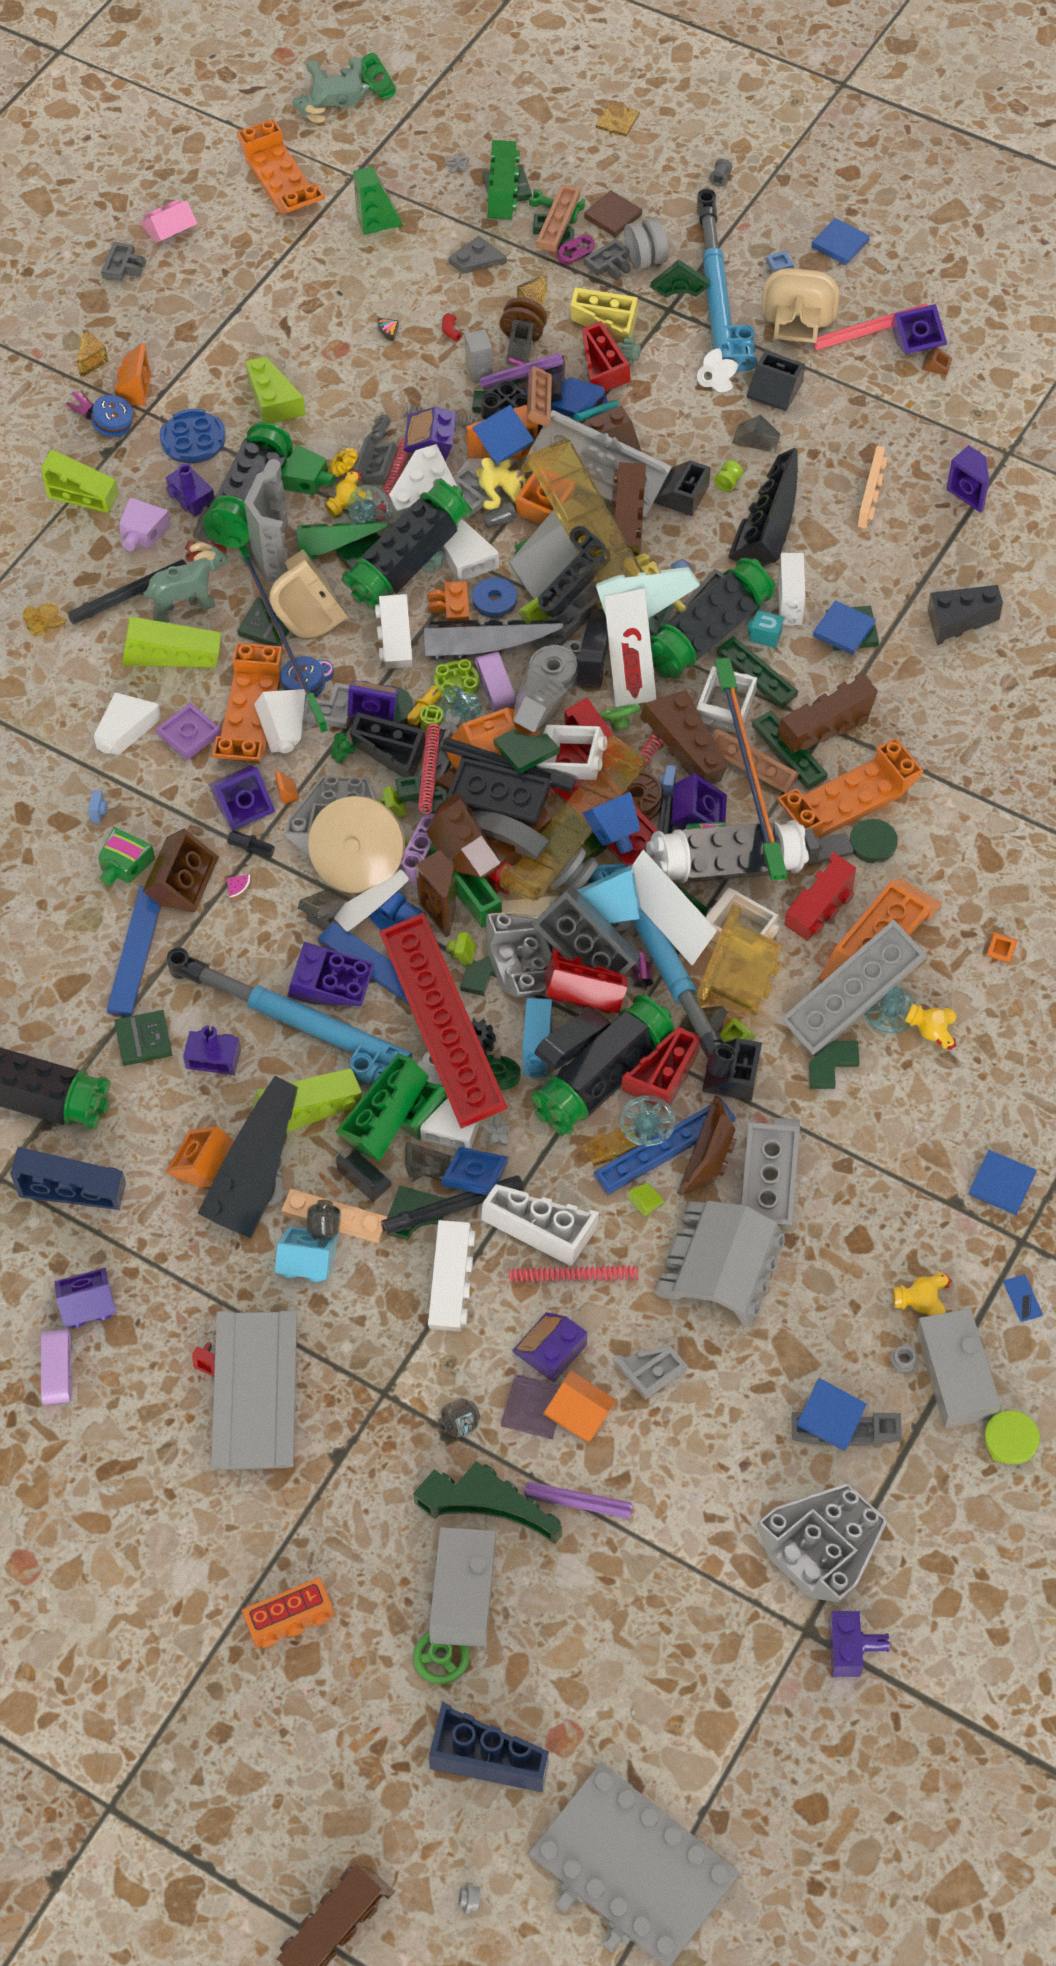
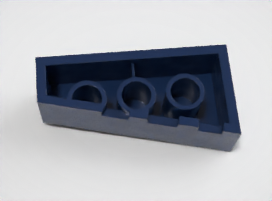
M17 1147L10 1173L18 1196L21 1198L120 1210L126 1186L123 1171L116 1168H107L22 1147Z
M442 1702L429 1753V1765L431 1770L543 1792L549 1765V1751L517 1736L512 1737L501 1732L500 1728L491 1724L488 1726L476 1720L474 1716L466 1712L456 1711L452 1709L451 1705Z

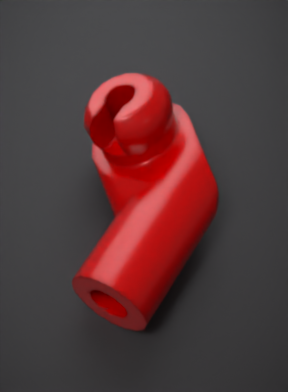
M447 313L442 318V332L453 341L458 342L462 337V333L454 328L456 324L454 321H457V318L454 314Z

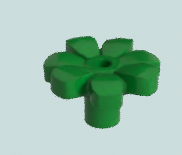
M336 733L332 743V749L334 750L331 751V758L335 759L337 763H342L343 759H346L347 753L354 754L355 745L346 741L347 735L344 733Z

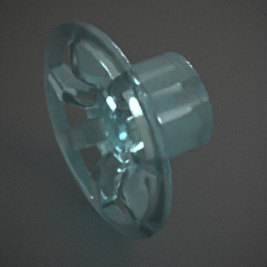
M363 485L355 489L350 495L347 510L353 525L355 523L378 521L375 516L386 517L385 521H387L388 525L391 517V505L387 495L380 488L373 485ZM367 489L365 499L357 495L361 490ZM372 490L379 493L381 497L371 501ZM383 500L385 501L387 512L377 509V506Z
M456 686L447 687L442 692L440 705L445 719L447 712H454L455 717L463 718V724L476 719V715L481 713V701L476 694H467ZM449 691H455V697ZM445 697L453 705H445Z
M895 986L878 1001V1005L872 1006L864 1013L866 1020L873 1028L884 1033H900L911 1026L907 1023L899 1027L897 1016L905 1019L907 1012L903 1008L912 1003L916 1004V1001L906 990ZM869 1012H881L876 1023L871 1019ZM887 1018H890L893 1028H885L880 1025Z
M639 1096L629 1101L622 1109L620 1127L623 1134L636 1144L642 1146L657 1145L667 1140L674 1131L675 1114L670 1105L663 1099L655 1096ZM644 1101H654L657 1104L649 1112ZM638 1102L641 1111L639 1115L636 1112L628 1110L632 1105ZM663 1106L670 1116L658 1117L657 1114ZM625 1115L635 1121V1123L627 1128L624 1123ZM671 1122L668 1131L664 1133L660 1125ZM634 1131L636 1137L630 1134V1132ZM657 1135L660 1136V1138H657V1139H655V1140H650V1139L654 1138V1137L657 1136Z

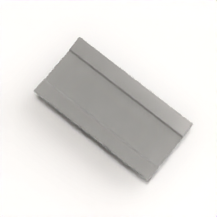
M554 410L551 411L549 424L547 427H542L525 460V463L534 467H540L576 483V487L612 503L613 491H617V483H613L614 469H618L619 462L646 464L643 519H646L654 500L672 466L619 442L616 437L611 438L607 433L602 434Z
M297 1310L254 1313L217 1311L211 1468L270 1469L294 1467Z

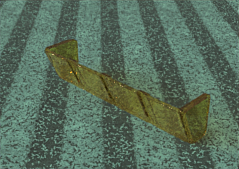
M562 439L528 455L522 470L523 472H534L568 536H570L573 528L584 526L609 550L611 555L610 561L593 579L594 584L596 585L618 575H625L626 578L638 576V573H643L633 552L626 545V540L613 516L605 507V502L592 478L584 469L585 466L569 439ZM587 535L581 536L578 539V543L584 542ZM597 550L594 553V557H599L602 554V550ZM601 600L597 604L598 609H603Z
M611 735L608 738L606 752L602 758V769L598 771L597 779H584L579 788L541 833L542 836L549 840V845L537 860L523 855L514 868L505 865L501 872L500 886L529 900L538 901L561 870L567 865L571 857H573L593 832L582 812L623 795L644 769L646 758L617 737Z

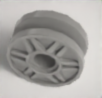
M559 645L544 646L531 656L529 669L549 680L554 679L564 685L563 688L567 689L568 692L577 683V659L568 648Z
M579 847L555 870L548 882V886L551 889H556L563 884L560 895L571 885L578 890L593 874L598 861L591 857L582 862L586 851Z

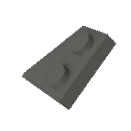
M480 236L449 257V264L462 274L489 268L488 264L500 262L501 265L507 263V256Z

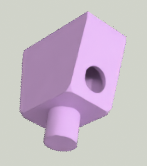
M130 498L119 523L121 538L124 540L122 546L128 551H133L137 545L146 548L152 547L171 525L168 510Z

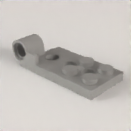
M774 1117V1124L748 1122L741 1205L747 1206L777 1222L779 1227L792 1228L800 1120ZM775 1145L778 1147L779 1153L775 1156H769L765 1152V1147ZM767 1169H772L777 1173V1178L772 1181L766 1180L763 1177V1172ZM764 1194H771L774 1196L775 1202L772 1205H765L761 1202L760 1198Z

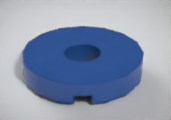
M499 577L482 580L475 586L472 592L474 607L478 609L480 614L490 618L505 616V613L512 612L517 604L516 588L508 580ZM493 595H497L500 597V599L491 600L490 597Z

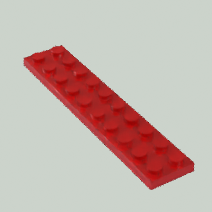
M423 912L379 931L460 1128L462 1129L508 1109L425 913Z

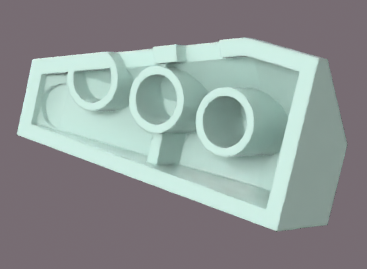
M689 567L661 570L659 574L646 575V572L638 573V576L625 578V575H618L596 584L605 615L604 596L645 588L648 619L700 586L699 581Z

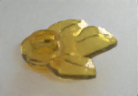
M45 603L40 605L39 608L28 606L23 611L26 628L30 634L35 636L44 635L47 629H57L67 621L64 617L57 616L58 606L54 603Z

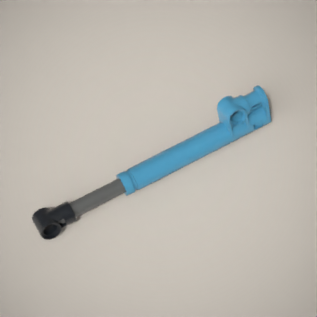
M702 189L697 195V213L699 222L703 227L705 252L702 255L704 275L710 280V286L706 289L713 350L720 348L722 360L729 359L737 362V371H750L756 368L758 359L754 355L755 331L748 325H732L723 252L718 247L716 231L718 220L716 193L711 189Z
M625 864L599 865L588 879V882L591 884L627 866ZM641 909L640 918L631 920L674 1001L683 1006L700 1038L699 1044L708 1059L706 1064L708 1072L716 1077L726 1076L736 1058V1051L733 1047L724 1043L719 1032L714 1031L696 998L697 989L673 945Z
M173 948L167 954L169 972L172 977L177 979L186 978L198 984L203 982L248 1002V1007L255 1011H259L264 1015L352 1053L350 1068L360 1085H373L397 1053L413 1058V1053L268 990L265 987L257 985L254 988L209 968V964L189 956L184 948ZM361 1067L366 1068V1069H364V1070H357L358 1068H361Z

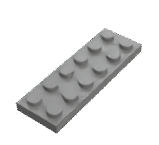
M893 919L788 1011L781 1020L815 1057L926 960L928 956Z

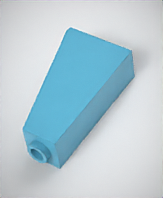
M627 866L578 889V892L609 923L640 918L641 908L633 866Z

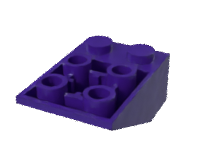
M304 942L290 982L287 997L310 1004L362 1006L375 963Z

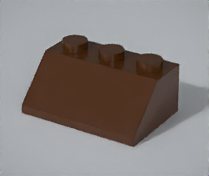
M622 406L579 422L602 434L607 433L611 438L616 437L619 442L641 452L632 420Z
M183 828L166 837L143 892L160 906L193 913L197 910L219 856Z
M439 850L415 864L419 905L445 937H448L451 934L456 911L457 891L455 889L456 878L454 876V869L456 867L453 860L449 856L446 857Z

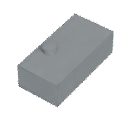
M971 1308L919 1318L916 1334L944 1429L990 1420L995 1414L999 1413L1001 1405Z
M440 1527L429 1624L430 1643L487 1647L496 1550L495 1531Z

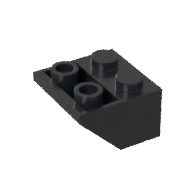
M765 350L756 365L746 398L787 411L803 383L805 364Z
M691 460L672 467L653 503L693 516L710 485L711 467Z
M739 1038L726 1041L724 1043L730 1045L736 1051V1058L724 1077L713 1076L706 1069L702 1092L752 1101L762 1042Z

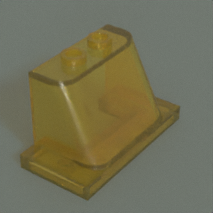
M732 905L696 998L704 1009L709 998L756 1015L762 999H768L773 986L769 984L771 976H777L782 962H779L778 959L783 944L740 924L742 908Z

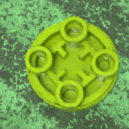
M469 660L452 661L436 667L433 682L434 686L437 687L435 692L437 693L438 690L442 692V699L454 703L464 702L471 699L478 692L480 686L479 674Z
M1006 1410L995 1414L989 1420L984 1433V1441L994 1461L1017 1465L1030 1461L1039 1446L1040 1434L1037 1425L1029 1416L1019 1411Z

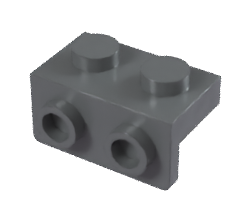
M370 437L364 439L354 467L355 471L360 472L361 480L364 484L387 480L398 449L394 442L375 445Z

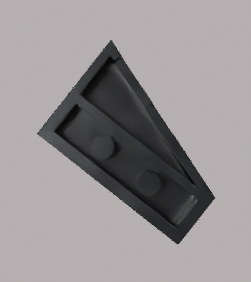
M991 585L930 593L928 613L937 646L944 643V640L948 638L962 636L963 632L972 628L976 630L1000 620L1003 600L999 586Z
M357 712L350 730L352 743L355 747L403 778L415 775L425 748L426 737L424 730Z

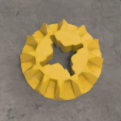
M350 447L341 450L330 461L331 464L328 465V472L335 474L336 477L346 474L355 465L358 452Z

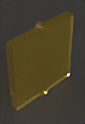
M609 102L598 120L596 128L607 131L610 134L614 133L627 137L640 115V111L628 108L626 105L621 106Z

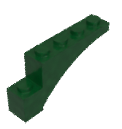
M477 1461L456 1485H454L455 1481L444 1472L440 1474L434 1469L413 1493L414 1503L434 1519L439 1515L469 1513L489 1515L521 1524L541 1534L554 1544L562 1537V1526L557 1517L551 1513L546 1515L539 1509L540 1506L530 1497L524 1498L518 1493V1489L514 1484L507 1480L503 1482L497 1477V1473L487 1464L482 1466Z

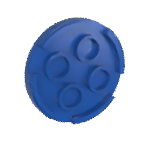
M187 409L173 414V417L160 430L162 449L170 458L182 463H200L213 458L221 451L226 440L225 428L221 419L206 413L202 409Z

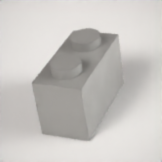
M485 329L465 333L466 366L472 382L480 381V378L493 374L492 346Z

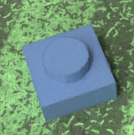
M787 251L767 255L766 263L772 273L780 269L794 268V264Z
M667 765L665 774L660 775L659 783L661 788H663V797L673 796L676 766Z
M93 790L88 812L91 823L101 824L103 815L107 814L108 802L104 800L102 791Z

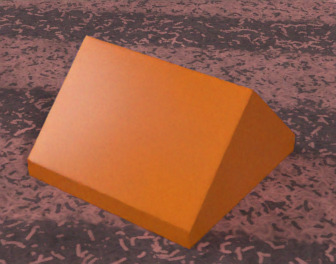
M570 1370L543 1415L589 1444L616 1399Z

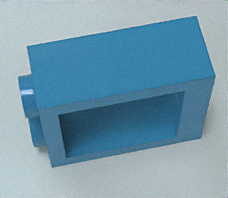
M527 998L522 1048L523 1075L532 1078L548 1077L549 1065L536 1056L534 1052L539 1043L552 1033V999Z

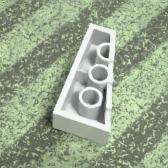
M495 1185L483 1202L481 1220L557 1260L573 1266L597 1229L599 1212L578 1210V1206L571 1204L564 1206L552 1203V1199L545 1197L538 1199L530 1197L526 1192Z
M438 1220L428 1319L429 1329L461 1332L462 1325H467L468 1309H464L465 1298L469 1299L470 1283H467L468 1272L472 1273L473 1257H470L471 1246L474 1247L476 1234L475 1231H472L470 1223Z

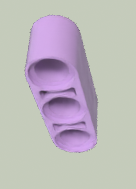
M499 652L475 657L477 671L492 711L496 712L504 708H514L516 703L515 694Z
M427 814L422 817L405 849L401 868L408 876V882H417L415 864L430 856V843L432 842L426 830L434 814Z
M70 1330L42 1331L43 1405L70 1403L72 1397Z

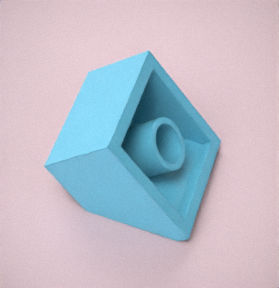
M288 1226L277 1243L275 1273L282 1274L286 1278L307 1277L308 1280L314 1282L327 1280L332 1271L339 1233Z

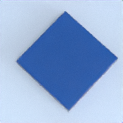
M834 218L812 241L811 247L847 265L869 242L870 235Z
M569 377L564 382L563 399L551 402V411L554 410L560 414L573 417L574 414L590 409L605 394L604 388Z
M511 405L473 427V431L496 466L534 443V439Z
M835 600L813 631V637L854 655L875 625L876 619Z
M459 1147L442 1178V1186L488 1196L494 1186L498 1184L508 1164V1157Z
M988 1150L968 1195L1017 1215L1037 1170Z
M818 1378L796 1425L845 1451L867 1403Z

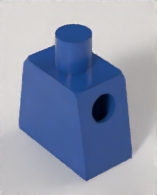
M630 792L582 812L603 846L615 842L620 854L634 849L628 835L639 831L640 826Z

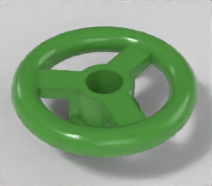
M639 704L623 705L602 711L599 714L604 721L610 720L612 729L616 730L630 726V720L627 716L639 712L641 706Z
M430 1631L424 1634L417 1642L413 1653V1661L417 1672L425 1680L434 1684H447L457 1680L465 1672L469 1663L468 1646L458 1645L461 1651V1661L456 1668L451 1662L452 1647L450 1644L432 1643L429 1653L422 1654L423 1648L430 1641ZM440 1651L446 1653L443 1658L437 1657L436 1654ZM435 1662L438 1665H443L449 1674L442 1676L432 1674L423 1664Z

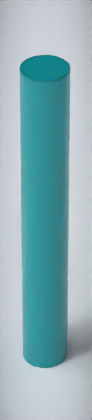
M612 400L574 414L573 420L577 422L584 421L619 407V403L617 400Z

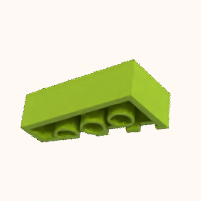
M130 616L122 665L216 668L221 632Z
M349 1068L289 1082L297 1086L298 1090L286 1133L354 1109L360 1101L362 1091L352 1069ZM266 1088L256 1090L252 1110Z

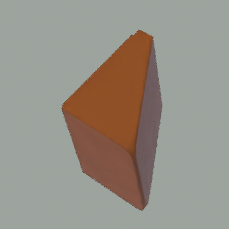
M937 347L933 348L926 354L922 369L946 375L948 374L952 357Z

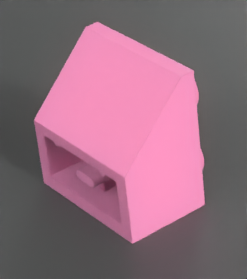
M179 199L162 206L163 211L161 208L145 214V219L140 221L141 226L156 243L197 224L187 200L180 203Z

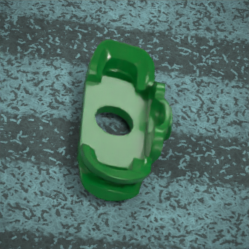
M369 53L362 58V83L368 84L369 89L382 99L391 98L396 93V87L380 59L375 53ZM377 75H384V79L382 81H374Z

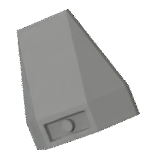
M573 499L554 509L509 562V565L532 599L539 598L545 589L580 553L569 538L571 530L577 526L587 528L605 545L611 555L608 564L596 575L592 582L597 584L621 574L612 546L588 510ZM587 535L581 536L578 539V543L584 542ZM597 550L594 553V557H599L602 554V550ZM581 567L578 574H583L587 567ZM571 584L564 585L562 591H567Z
M320 777L289 817L285 833L286 838L309 855L308 838L311 826L317 815L327 805L344 797L365 796L375 799L369 780L358 777Z
M515 912L487 914V952L501 990L515 997L540 995L546 992L545 973L554 947L532 925L537 916Z
M846 1483L775 1507L758 1521L757 1528L769 1560L808 1597L839 1603L858 1585L888 1520Z

